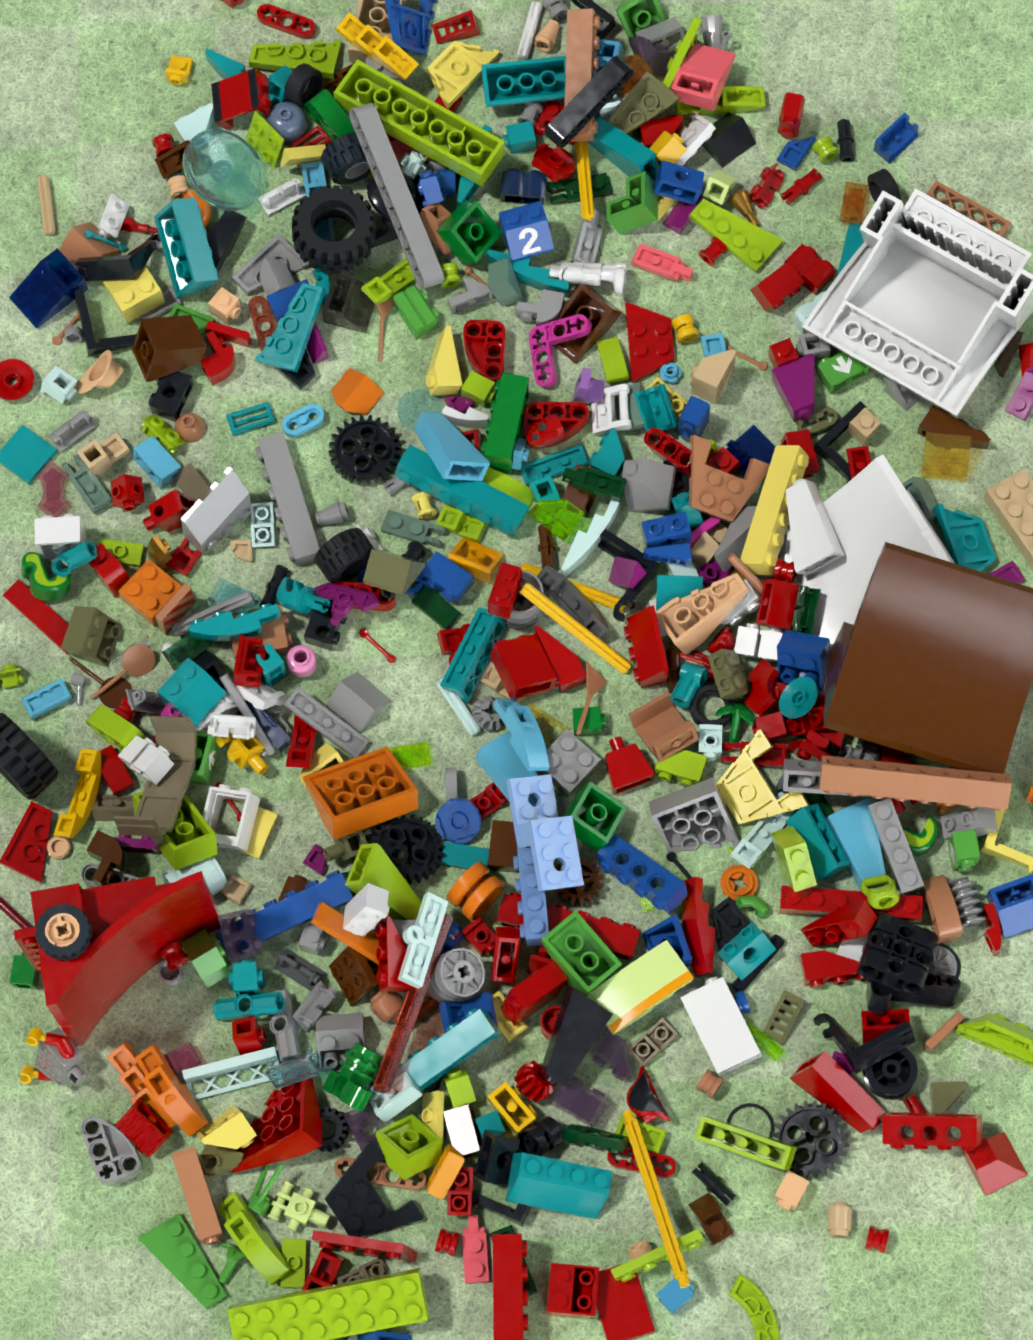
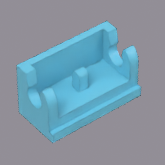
M151 436L133 449L134 461L160 489H163L177 476L176 473L181 470V466L154 436Z

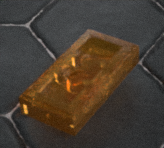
M846 182L839 221L861 225L868 185Z

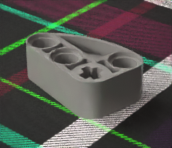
M91 1116L84 1119L81 1124V1131L99 1181L103 1185L112 1186L138 1176L143 1168L142 1162L135 1148L125 1135L113 1125L97 1117ZM90 1125H99L97 1133L88 1134L87 1130ZM99 1146L106 1147V1153L101 1157L95 1156V1150ZM129 1160H135L136 1167L131 1171L125 1170V1164ZM109 1168L110 1171L113 1172L110 1173V1178L107 1179L105 1176L102 1175H104L105 1170Z

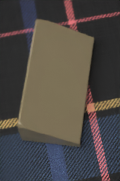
M191 463L187 464L173 479L181 491L194 498L196 502L200 498L205 499L211 489Z
M97 794L92 809L93 821H114V816L135 817L132 795L114 796Z

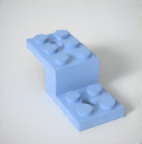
M551 774L506 780L517 848L531 847L538 891L583 886L584 881L572 816L558 817ZM530 794L535 796L537 800L536 806H532L529 803L528 798ZM555 859L561 862L560 871L554 868L553 862Z

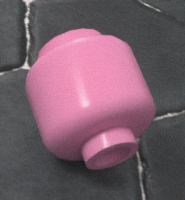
M296 645L287 654V666L290 673L294 676L304 678L312 675L317 666L316 656L308 646Z

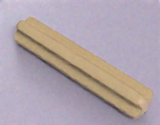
M47 175L38 176L37 184L43 231L45 236H53L56 234L50 181Z

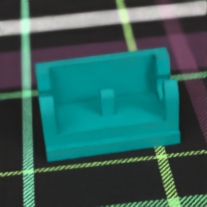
M665 383L634 393L646 432L651 428L666 431L678 426Z
M268 643L264 648L266 653L269 654V659L262 660L259 654H256V659L262 667V678L265 680V684L272 687L285 678L287 674L284 661L271 644Z

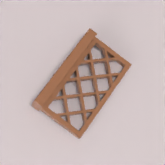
M935 181L927 192V195L934 199L933 193L936 189L945 193L946 198L936 200L943 204L948 203V206L953 210L952 202L959 201L963 203L965 209L955 211L967 214V217L973 220L971 213L979 212L983 215V219L975 220V222L980 225L985 224L989 230H991L990 223L1002 225L1003 228L1001 230L993 231L1002 237L1011 226L1012 222L938 181Z

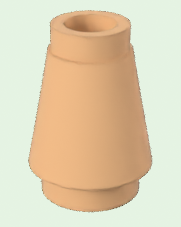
M549 20L536 35L534 44L538 50L549 52L554 48L560 28L557 21Z

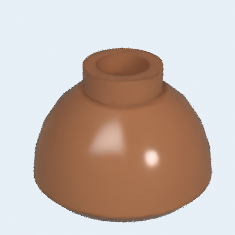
M192 412L179 416L174 426L175 431L187 443L196 442L201 439L206 429L203 419Z

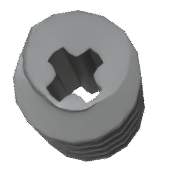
M958 877L948 881L947 883L951 888L950 890L959 913L962 929L976 926L986 920L985 917L978 916L983 911V908L975 906L981 902V899L973 898L974 895L979 893V890H971V887L977 884L976 881H969V877Z

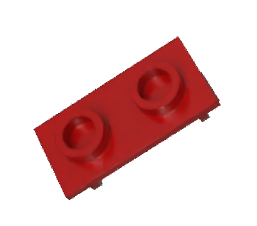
M777 163L771 167L767 166L764 168L759 176L762 178L760 183L755 184L749 193L751 195V202H757L756 206L760 209L768 207L775 195L769 190V187L777 191L784 180V172L780 169L775 170L778 165Z

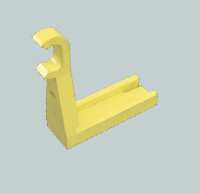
M1005 809L995 811L998 831ZM998 831L984 835L980 853L1027 867V874L1033 871V857L1000 843L998 846L995 845Z

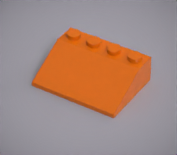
M387 746L303 776L305 785L320 818L333 840L418 809L417 788Z

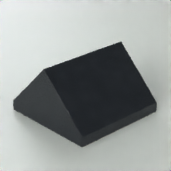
M728 112L713 123L716 129L712 132V136L703 142L702 146L723 168L755 145L756 142L744 118Z

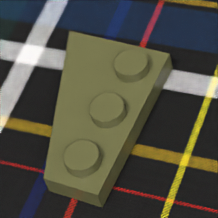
M646 71L607 122L628 135L682 98L654 74Z

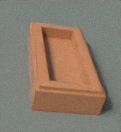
M960 1012L955 1013L924 1043L923 1049L930 1054L963 1022L965 1017Z

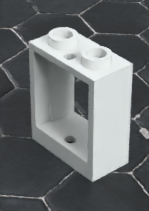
M219 784V788L210 786L202 816L214 832L216 831L223 799L245 802L237 836L216 834L217 847L247 852L260 798L253 794V790L240 787L238 791L232 790L233 787Z

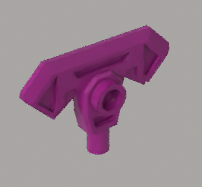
M328 582L315 587L318 597L329 599V601L333 600L330 623L334 626H338L341 618L345 619L355 605L366 612L378 607L380 601L373 592Z

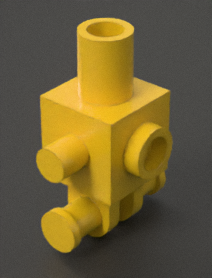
M229 733L228 737H216V744L219 747L224 746L226 743L229 745L227 757L230 761H234L240 769L250 765L258 775H262L268 770V764L261 758L265 747L256 736L250 738V740L233 738L232 733Z

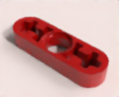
M263 4L257 10L258 21L268 27L302 39H310L316 33L313 20L270 4ZM267 11H270L271 16L264 18L263 13L266 14ZM284 18L292 20V24L289 26H283L280 22ZM308 25L310 30L303 32L302 27L305 28Z
M628 1147L621 1152V1155L629 1157V1152L633 1153V1148ZM608 1151L607 1160L612 1167L640 1173L639 1168L634 1163V1154L631 1157V1166H627L628 1160L620 1159L619 1163H616L615 1158L611 1157L612 1154L616 1153ZM648 1152L651 1162L653 1157L657 1158L656 1164H663L664 1161H668V1166L672 1167L671 1170L668 1169L666 1173H662V1168L654 1166L656 1177L669 1178L675 1173L676 1164L673 1158L667 1155Z

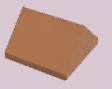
M91 222L71 227L59 250L75 266V262L79 258L116 256L120 252L118 248L85 236L87 230H92L94 234L99 235L98 228Z

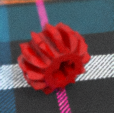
M533 1060L523 1064L516 1072L517 1075L514 1079L517 1082L516 1087L521 1090V1094H524L528 1101L532 1099L533 1102L537 1103L548 1098L553 1092L555 1085L544 1078L546 1073L541 1070L542 1063L538 1064Z

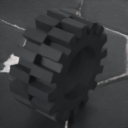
M325 1107V1109L319 1108L321 1122H332L336 1126V1131L332 1137L322 1138V1146L317 1149L321 1152H333L332 1150L339 1149L346 1142L348 1124L343 1114L338 1112L337 1109H329V1107Z

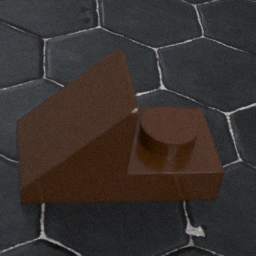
M186 140L154 160L163 179H166L183 169L195 166L198 159L189 140Z
M709 1192L688 1204L713 1246L734 1234L722 1214L721 1207Z

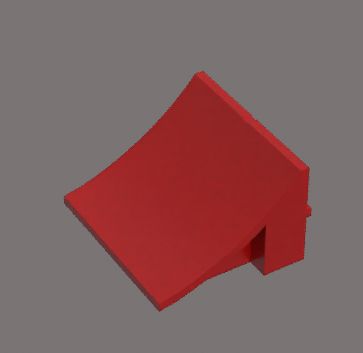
M200 871L181 878L176 882L157 886L154 876L82 889L80 884L77 883L32 891L30 894L35 927L14 930L15 941L37 974L41 973L47 1008L75 1046L84 1045L91 1032L113 1004L137 980L164 960L160 952L166 946L174 942L181 943L205 928L208 933L222 928V919L203 872ZM62 903L81 909L92 927V938L90 939L89 947L78 958L70 959V961H58L53 957L50 958L41 949L35 936L36 923L39 921L40 915L47 908H51L56 904L62 905Z

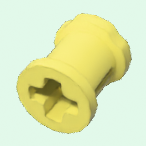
M420 492L411 497L412 503L416 505L418 511V519L426 520L437 514L436 509L432 507L431 495L429 493Z

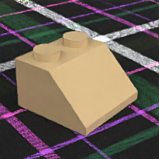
M731 349L704 357L699 365L695 364L690 374L692 376L690 381L692 386L691 393L716 404L735 369L737 351Z

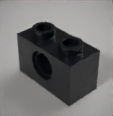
M177 371L159 378L157 383L158 389L156 393L151 394L148 403L152 414L176 422L193 388L192 376ZM169 392L175 393L172 397H165Z
M485 1129L474 1176L486 1183L508 1185L513 1154L519 1153L520 1138L509 1132Z

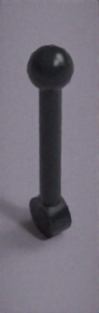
M674 852L666 855L667 860L673 861L687 879L692 878L676 859L677 856Z

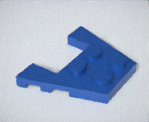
M385 0L393 42L405 52L415 55H426L431 33L428 26L430 19L434 18L435 12L432 11L433 3H437V0H419V11L400 5V0Z

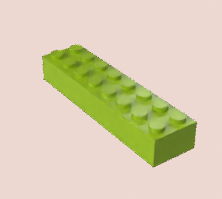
M358 59L334 91V99L347 112L351 108L373 103L388 135L481 187L505 155V141Z
M421 1268L231 1304L227 1309L233 1340H331L424 1322L430 1318Z

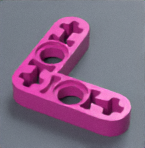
M582 314L573 315L536 326L530 331L529 343L534 378L536 383L542 388L550 389L557 382L553 345L587 335L591 331L592 323L586 316ZM580 321H582L583 323H585V324L581 325V329H578V328H577V326L580 325ZM564 326V334L557 337L555 334L556 329ZM539 333L544 335L541 337V343L536 339L539 337ZM543 352H547V360L543 363H539V355ZM545 372L550 376L547 378V382L542 380L545 378Z

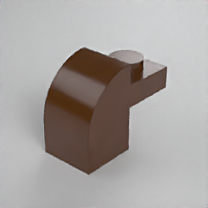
M97 830L87 848V852L90 857L101 861L92 880L95 885L104 886L113 879L115 874L114 868L123 872L125 856L117 840Z

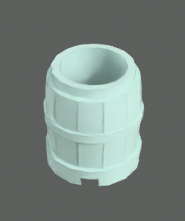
M213 856L180 870L168 869L161 874L164 884H168L202 871L212 896L221 891L224 885L227 884L226 877Z

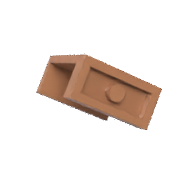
M668 692L628 714L633 729L659 763L699 740L694 724L690 720L686 722L673 706Z

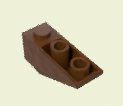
M935 405L926 414L917 432L936 445L987 449L991 440L985 432L973 429L965 420L957 419L950 415L949 412Z

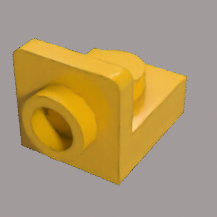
M171 55L169 67L165 69L166 80L173 85L188 84L193 59Z

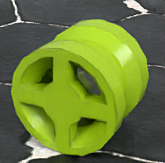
M830 136L821 138L812 146V150L819 155V160L822 164L836 158L839 154V149L833 146V140Z
M446 263L440 266L444 276V281L440 284L442 288L447 289L462 283L461 276L458 275L459 268L456 263Z

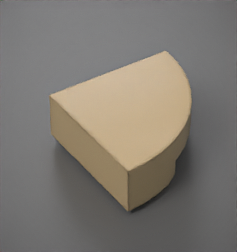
M230 540V546L235 553L234 555L237 558L239 557L240 560H244V562L253 563L252 540Z

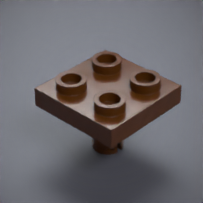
M349 946L329 965L333 977L339 984L343 996L347 999L350 1006L359 1003L378 984L375 975L379 970V965L372 960L367 962L364 955Z

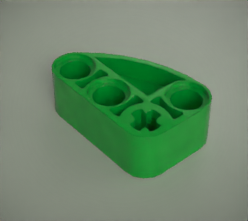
M323 89L304 104L307 114L324 130L332 141L344 134L355 131L350 118L328 90Z

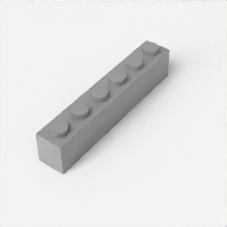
M284 432L257 439L259 447L255 448L259 461L263 460L265 467L261 468L265 481L270 480L271 483L268 492L271 501L276 500L278 506L274 508L277 521L282 520L284 527L280 528L283 540H288L290 547L286 548L289 560H294L296 567L313 562L320 548Z

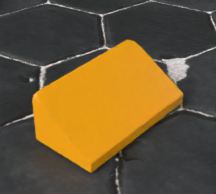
M446 1145L426 1183L427 1192L442 1200L447 1195L465 1160L452 1145Z

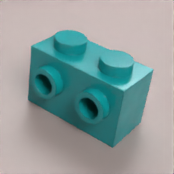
M240 959L238 963H232L233 971H229V984L232 990H234L236 997L241 994H261V988H265V975L262 968H258L257 962H252V959Z

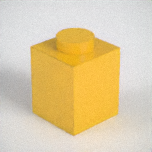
M666 131L649 148L655 152L656 159L660 163L664 160L675 164L687 151L682 145L684 141L676 133L671 135Z

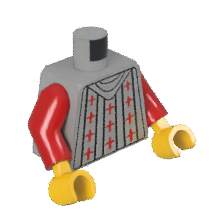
M36 1027L30 1030L26 1043L30 1046H37L39 1043L35 1064L38 1071H35L30 1065H25L20 1072V1075H22L20 1078L21 1083L29 1084L33 1077L38 1078V1080L53 1081L59 1086H63L70 1081L76 1085L84 1082L86 1074L80 1069L82 1054L59 1027L49 1033L46 1032V1034H43Z

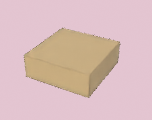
M231 874L220 895L241 905L252 884Z

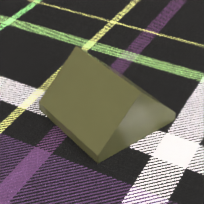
M371 549L363 583L403 596L425 568V563L391 552Z

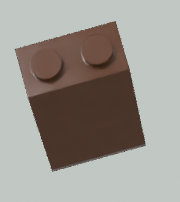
M191 315L142 319L132 347L146 382L154 381L201 363L207 349L206 342L202 339L198 325L195 324Z

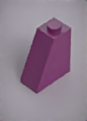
M813 353L772 369V381L793 422L810 418L814 414Z

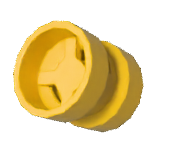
M683 314L672 320L673 329L677 331L678 343L685 344L699 337L697 328L693 326L694 319L691 314Z

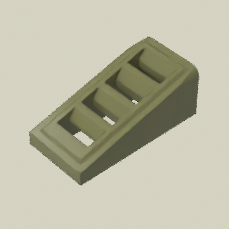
M784 990L762 1035L783 1045L805 1004V1000ZM786 1000L796 1005V1009L784 1004V1001ZM780 1009L792 1014V1017L790 1018L780 1013ZM775 1018L788 1023L787 1027L774 1021ZM771 1026L783 1031V1035L770 1030Z

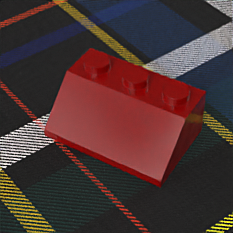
M653 605L628 617L627 626L623 627L625 640L630 639L631 647L628 648L630 661L635 660L636 668L633 669L635 682H640L641 688L668 683L669 668Z

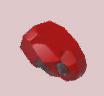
M557 414L536 422L529 429L527 435L528 443L536 447H546L565 438L564 430Z

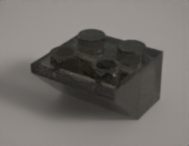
M335 273L322 311L324 323L367 333L376 304L361 290V287L365 284L357 278Z

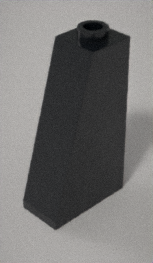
M570 985L566 989L541 1070L546 1073L544 1078L555 1086L558 1082L566 1086L613 1015Z

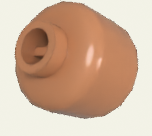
M377 991L370 998L372 1002L370 1009L382 1022H388L389 1020L395 1022L404 1014L401 1010L404 1007V1000L396 992Z

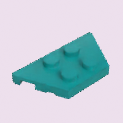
M937 504L934 507L949 554L955 564L982 572L996 560L982 518L967 515L965 512L957 509L954 512L944 509L943 504Z

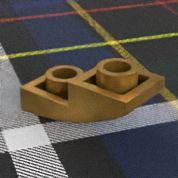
M155 534L148 545V556L153 563L164 572H167L169 569L165 563L172 559L169 553L171 547L164 538L159 540Z

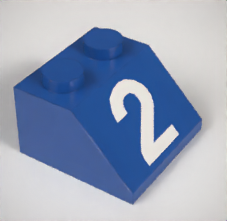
M541 201L499 212V226L512 262L554 251L548 220Z

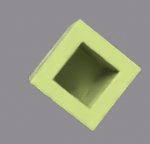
M720 170L715 171L709 177L703 196L723 205L730 198L737 178Z

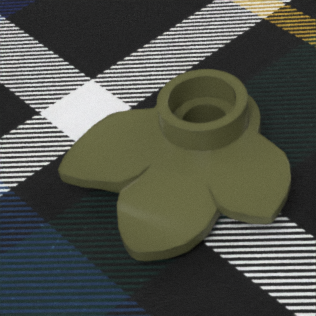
M206 1144L202 1151L204 1174L209 1178H215L221 1175L223 1171L233 1170L242 1162L244 1154L237 1152L238 1149Z

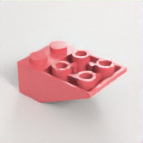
M695 43L678 69L671 90L682 98L678 102L715 111L736 53Z

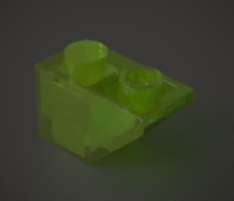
M567 499L538 501L527 514L537 523L551 531L554 536L564 541L574 530L584 512Z

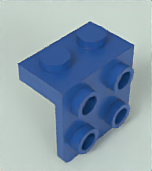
M483 992L463 1002H443L439 1004L444 1034L447 1033L446 1029L455 1022L461 1023L466 1019L465 1015L475 1008L486 1010L498 1027L491 993Z

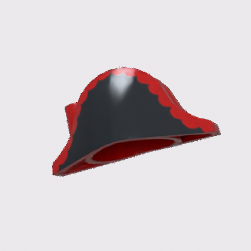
M641 1066L637 1080L627 1092L628 1107L638 1117L643 1118L646 1124L656 1118H661L666 1122L671 1121L656 1094L646 1068Z

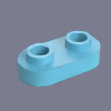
M309 404L287 415L282 421L284 434L290 438H297L319 427L325 418L323 409L317 404ZM313 414L318 416L315 420H311L309 417ZM295 424L298 427L296 430H291L290 426Z

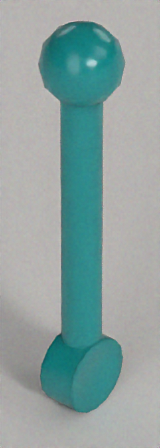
M92 230L85 232L87 238L97 239L118 248L122 252L127 250V246L123 243L118 244L96 235Z

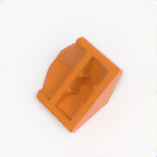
M350 368L331 390L336 405L346 412L367 415L384 394V391L367 375Z

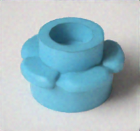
M675 363L664 364L660 368V378L664 382L675 383L681 377V369Z

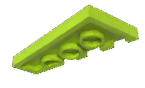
M704 198L688 216L712 238L720 239L732 255L755 273L783 242V239Z

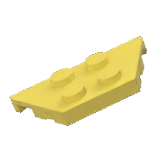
M453 41L427 67V74L448 109L482 75L481 65L492 64L499 57V50L493 49V52L481 50V46L467 45L463 42Z

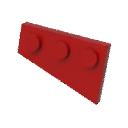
M31 801L0 859L1 865L40 884L52 818L51 810Z

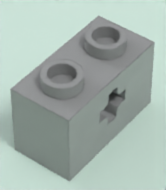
M987 807L965 808L941 816L943 838L946 840L950 839L952 832L976 830L977 837L998 831L995 811Z

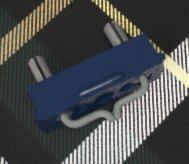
M247 700L245 701L274 748L276 747L282 752L291 745V737L288 735L290 727L282 718L283 711L280 708L275 710L273 707H269L272 712L279 713V719L286 726V731L283 730L266 709H257L252 703ZM265 750L261 754L263 757L267 755Z

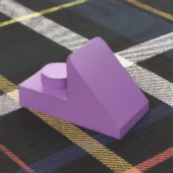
M583 368L575 383L572 402H582L584 404L601 402L605 382L592 378V369Z

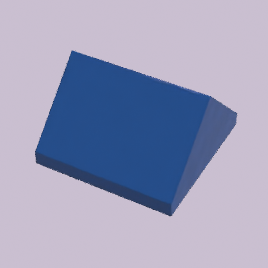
M677 915L669 917L642 933L648 951L667 940L686 967L691 966L692 956Z

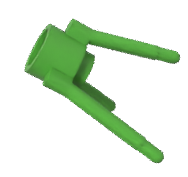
M282 1163L278 1166L261 1193L259 1190L269 1167V1164L264 1165L254 1191L248 1199L250 1203L247 1207L261 1217L265 1213L270 1214L273 1208L269 1204L271 1199L266 1195L284 1167Z

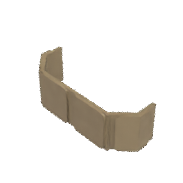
M150 716V721L156 733V747L158 748L160 745L170 753L168 757L174 765L157 785L149 780L147 781L135 817L114 816V821L120 835L162 836L166 835V833H171L196 761L197 730L190 717Z

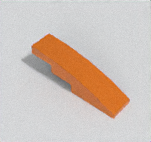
M125 1041L107 1056L121 1074L118 1079L133 1096L130 1099L132 1104L140 1100L169 1128H172L176 1123L162 1108L142 1079L145 1077V1074L135 1060L137 1054L129 1043Z

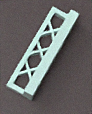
M275 1047L182 1070L186 1086L195 1101L283 1078ZM274 1061L277 1074L266 1076L259 1072L265 1063ZM259 1065L257 1070L252 1068L253 1066ZM247 1068L253 1071L254 1074L250 1081L243 1082L236 1078L242 1069ZM236 1071L234 1076L229 1074L230 1072ZM224 1073V1075L231 1078L227 1087L220 1088L213 1083L216 1078ZM257 1074L262 1077V1078L255 1079L256 1076H257ZM213 1077L210 1082L206 1080L207 1078ZM201 1080L208 1084L204 1093L194 1095L192 1082ZM234 1080L239 1083V1084L232 1085L233 1082H234ZM211 1086L216 1089V1090L209 1091L210 1088H211Z

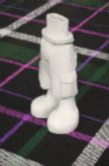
M566 262L561 263L560 266L551 265L549 277L559 278V280L564 279V281L573 284L582 283L600 286L601 281L605 280L613 284L616 294L623 295L626 284L627 264L603 265V263Z

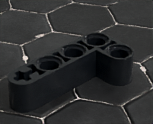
M928 973L923 994L913 997L868 980L866 988L867 1008L874 1014L883 1015L888 1012L890 1001L951 1007L957 1003L961 981L952 975Z

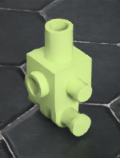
M283 1181L280 1192L277 1191L275 1195L278 1197L277 1201H272L271 1205L273 1208L267 1217L278 1222L281 1211H284L285 1218L290 1219L287 1228L295 1232L299 1224L307 1227L309 1222L326 1228L331 1215L316 1209V1202L311 1200L314 1192L305 1188L302 1195L294 1192L291 1197L289 1194L294 1185ZM285 1201L289 1202L288 1206L284 1205Z

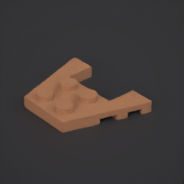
M691 435L689 507L724 521L732 522L766 476L770 464L755 458L750 459L745 477L741 479L706 465L712 442L696 435Z

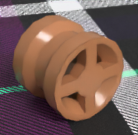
M707 1069L696 1089L706 1092L708 1097L713 1099L721 1087L724 1078L714 1076L712 1071Z

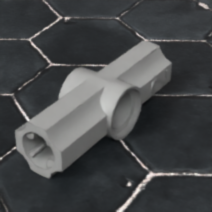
M285 989L276 990L273 992L282 993L285 1000V1009H283L282 1013L272 1014L270 1029L276 1035L280 1061L283 1063L295 1062L300 1060L299 1058L301 1057L298 1041L300 1025L292 1018L293 1009L289 991Z

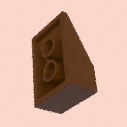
M581 283L554 321L582 314L591 321V331L583 337L553 346L571 361L577 363L596 344V341H599L610 330L622 311L592 287ZM580 321V325L577 326V328H578V329H581V325H583V324H585V323H583L582 321ZM560 326L556 329L555 334L557 337L564 334L565 327Z

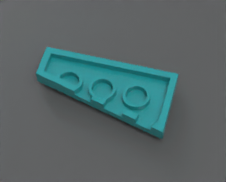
M306 283L301 285L289 304L287 313L283 318L281 317L275 332L265 342L266 346L261 354L258 353L255 358L256 362L298 372L325 294L324 288Z

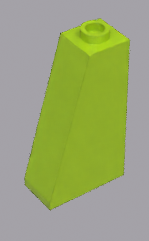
M361 844L345 886L356 894L368 883L389 891V912L387 916H390L392 920H416L422 903L379 844Z

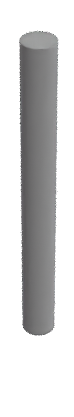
M226 673L220 677V680L242 715L254 717L229 675ZM256 720V737L265 747L264 750L267 755L270 756L276 750Z

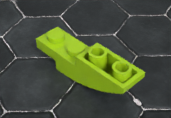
M233 1192L217 1206L226 1221L224 1226L251 1264L271 1285H274L290 1271L289 1266L268 1232L262 1231L238 1192Z

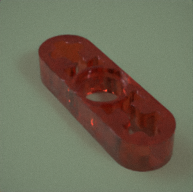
M255 296L250 299L248 307L260 351L262 352L266 346L265 337L272 336L271 334L275 332V326L268 301L262 296ZM256 303L262 305L263 315L259 316L258 310L255 308ZM262 322H268L270 328L267 331H260L258 325Z

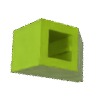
M684 750L657 763L654 774L658 775V778L662 781L671 782V780L680 782L682 787L686 788L701 782L707 763V756Z

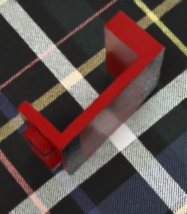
M253 68L211 84L215 123L227 130L234 128L233 118L257 109L266 116L270 115L271 100L268 95L269 80L267 76L258 69Z

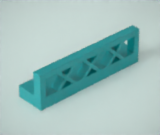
M478 607L440 684L444 690L457 693L463 702L469 703L491 659L490 654L494 643L500 641L507 627L501 617L491 615L487 609Z

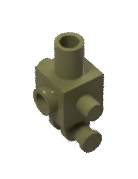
M369 827L334 840V845L323 849L325 859L330 862L341 857L342 862L350 858L355 861L361 844H369L374 829Z

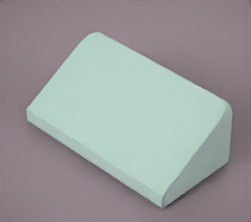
M405 1071L374 1094L369 1101L376 1116L383 1122H387L420 1098L422 1093L409 1073Z

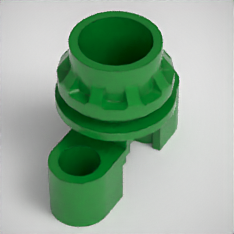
M355 1042L353 1048L346 1051L343 1055L347 1058L346 1061H339V1064L343 1066L341 1072L339 1073L332 1069L322 1089L338 1097L350 1107L363 1112L373 1094L365 1088L369 1081L376 1082L377 1079L373 1075L374 1073L379 1075L381 1071L380 1062L383 1056Z

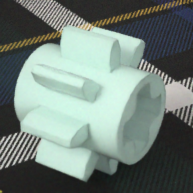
M412 151L410 155L405 153L400 160V164L403 165L401 171L407 176L415 178L417 174L419 175L421 172L426 171L427 165L424 164L426 158L415 151Z

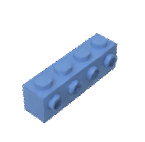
M531 847L517 848L518 856H513L514 870H519L520 878L515 879L516 893H521L522 901L517 902L518 915H523L524 924H519L521 939L525 938L526 946L543 945L541 939L549 933L545 891H538Z

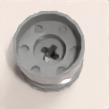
M522 570V582L510 618H502L506 625L511 628H528L535 624L542 615V610L520 593L523 585L530 583L544 594L541 581L529 571Z
M465 948L452 949L430 960L424 980L425 989L433 999L440 1003L457 1002L472 996L480 990L484 983L485 971L483 963L478 955Z

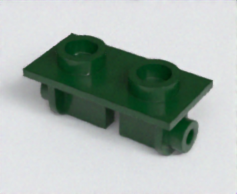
M800 585V589H797L798 594L795 604L799 606V610H794L791 626H793L792 631L813 634L821 589Z

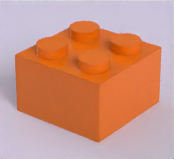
M148 559L123 585L118 593L123 602L155 627L158 624L155 615L180 589L181 585Z

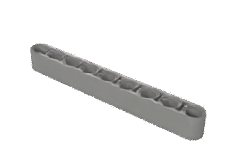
M368 103L351 108L349 111L351 123L417 285L420 289H425L443 283L442 269L373 103Z

